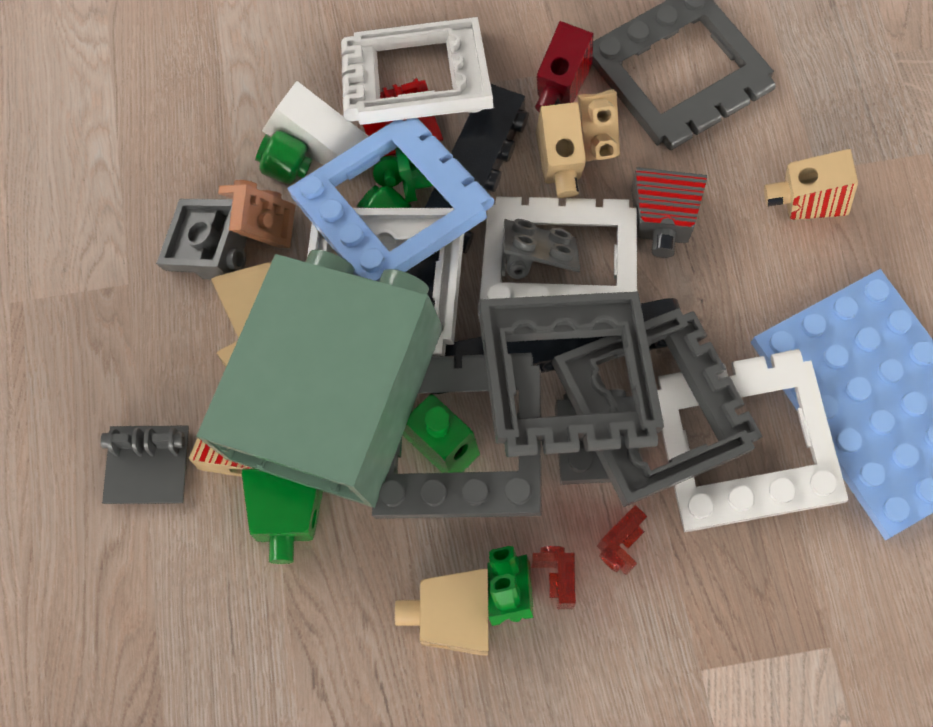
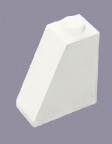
M298 81L294 83L277 106L262 130L270 136L280 130L300 139L308 146L306 156L323 165L368 137L366 133L350 121L344 119L340 113Z

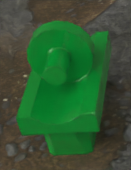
M397 147L395 149L397 157L384 156L380 158L381 161L373 165V178L380 186L394 187L402 182L406 202L417 201L415 190L433 185Z
M513 546L492 549L489 551V563H487L488 618L491 625H500L507 619H510L512 622H518L522 618H534L531 568L527 554L517 556Z

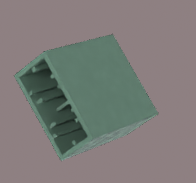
M311 250L305 262L275 254L196 437L226 460L375 508L380 488L389 472L443 330V325L427 295L429 287L419 278L394 269L384 270L379 282L353 275L355 269L351 263L336 254L324 250Z

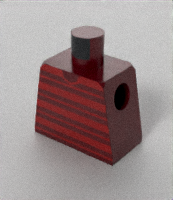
M559 21L536 76L539 99L535 109L539 113L541 106L574 102L593 64L594 33Z

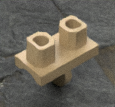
M613 89L597 94L578 95L586 161L604 160L620 156L617 92Z

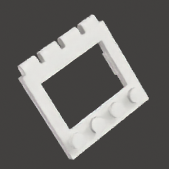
M478 17L354 32V36L345 37L341 41L343 116L347 121H359V124L363 125L459 112L475 113L483 109L493 108V96ZM446 43L453 90L438 92L433 90L380 99L377 51Z
M496 196L495 205L493 204L487 210L480 299L637 291V208H629V200L603 199V207H596V199L566 198V206H559V198L529 197V205H522V197ZM504 219L511 221L524 219L535 225L617 227V245L614 244V279H617L616 286L502 282V276H505L506 268Z
M353 208L387 250L395 249L454 210V208ZM312 223L308 254L311 250L315 249L331 252L333 248ZM464 234L441 248L439 261H436L432 298L435 301L434 308L443 325V330L433 356H445L446 344L454 345Z
M799 349L771 354L773 368L769 369L767 368L764 356L732 362L734 375L730 377L741 397L795 388L799 404L797 412L806 447L811 450L814 465L696 487L694 477L674 485L684 532L831 506L848 501L812 361L803 362ZM727 369L717 375L718 380L728 377ZM682 372L658 376L660 390H657L664 423V428L661 431L668 463H670L669 460L690 451L686 431L682 427L679 409L699 406Z

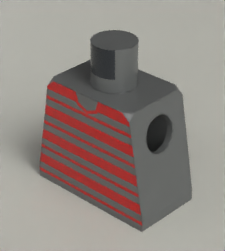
M636 167L631 193L633 208H637V237L653 240L652 254L659 258L672 257L675 254V243L689 242L707 182V175Z

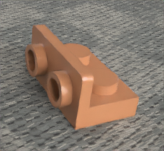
M235 180L234 185L219 186L218 194L233 199L229 231L277 248H290L296 204L281 199L282 194L279 192L257 189V183L248 180Z

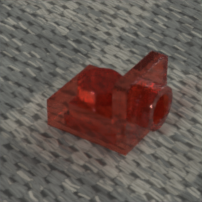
M636 505L597 545L602 551L599 554L601 560L614 572L621 570L625 575L637 565V562L620 546L623 544L629 549L643 535L645 531L640 525L648 517Z
M561 546L541 547L540 553H532V568H556V573H549V598H557V609L573 610L576 604L575 553H565V548Z

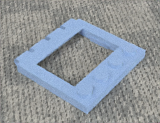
M418 118L391 122L287 188L292 199L338 256L353 265L355 269L353 274L378 282L384 270L394 269L406 272L487 219L486 211L494 204L492 196L477 181L474 182V177L457 159L453 158V155L435 136H432L430 130ZM399 147L454 210L389 252L335 187L347 179L350 181L381 161L380 158Z

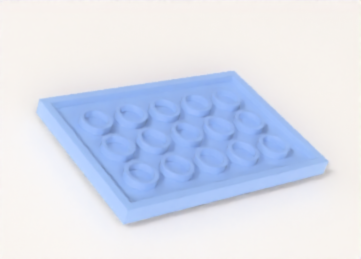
M881 269L756 335L752 339L751 344L759 356L765 357L768 369L773 368L771 354L799 349L803 362L812 361L842 477L885 541L933 513V339ZM795 388L783 389L797 410L799 404Z

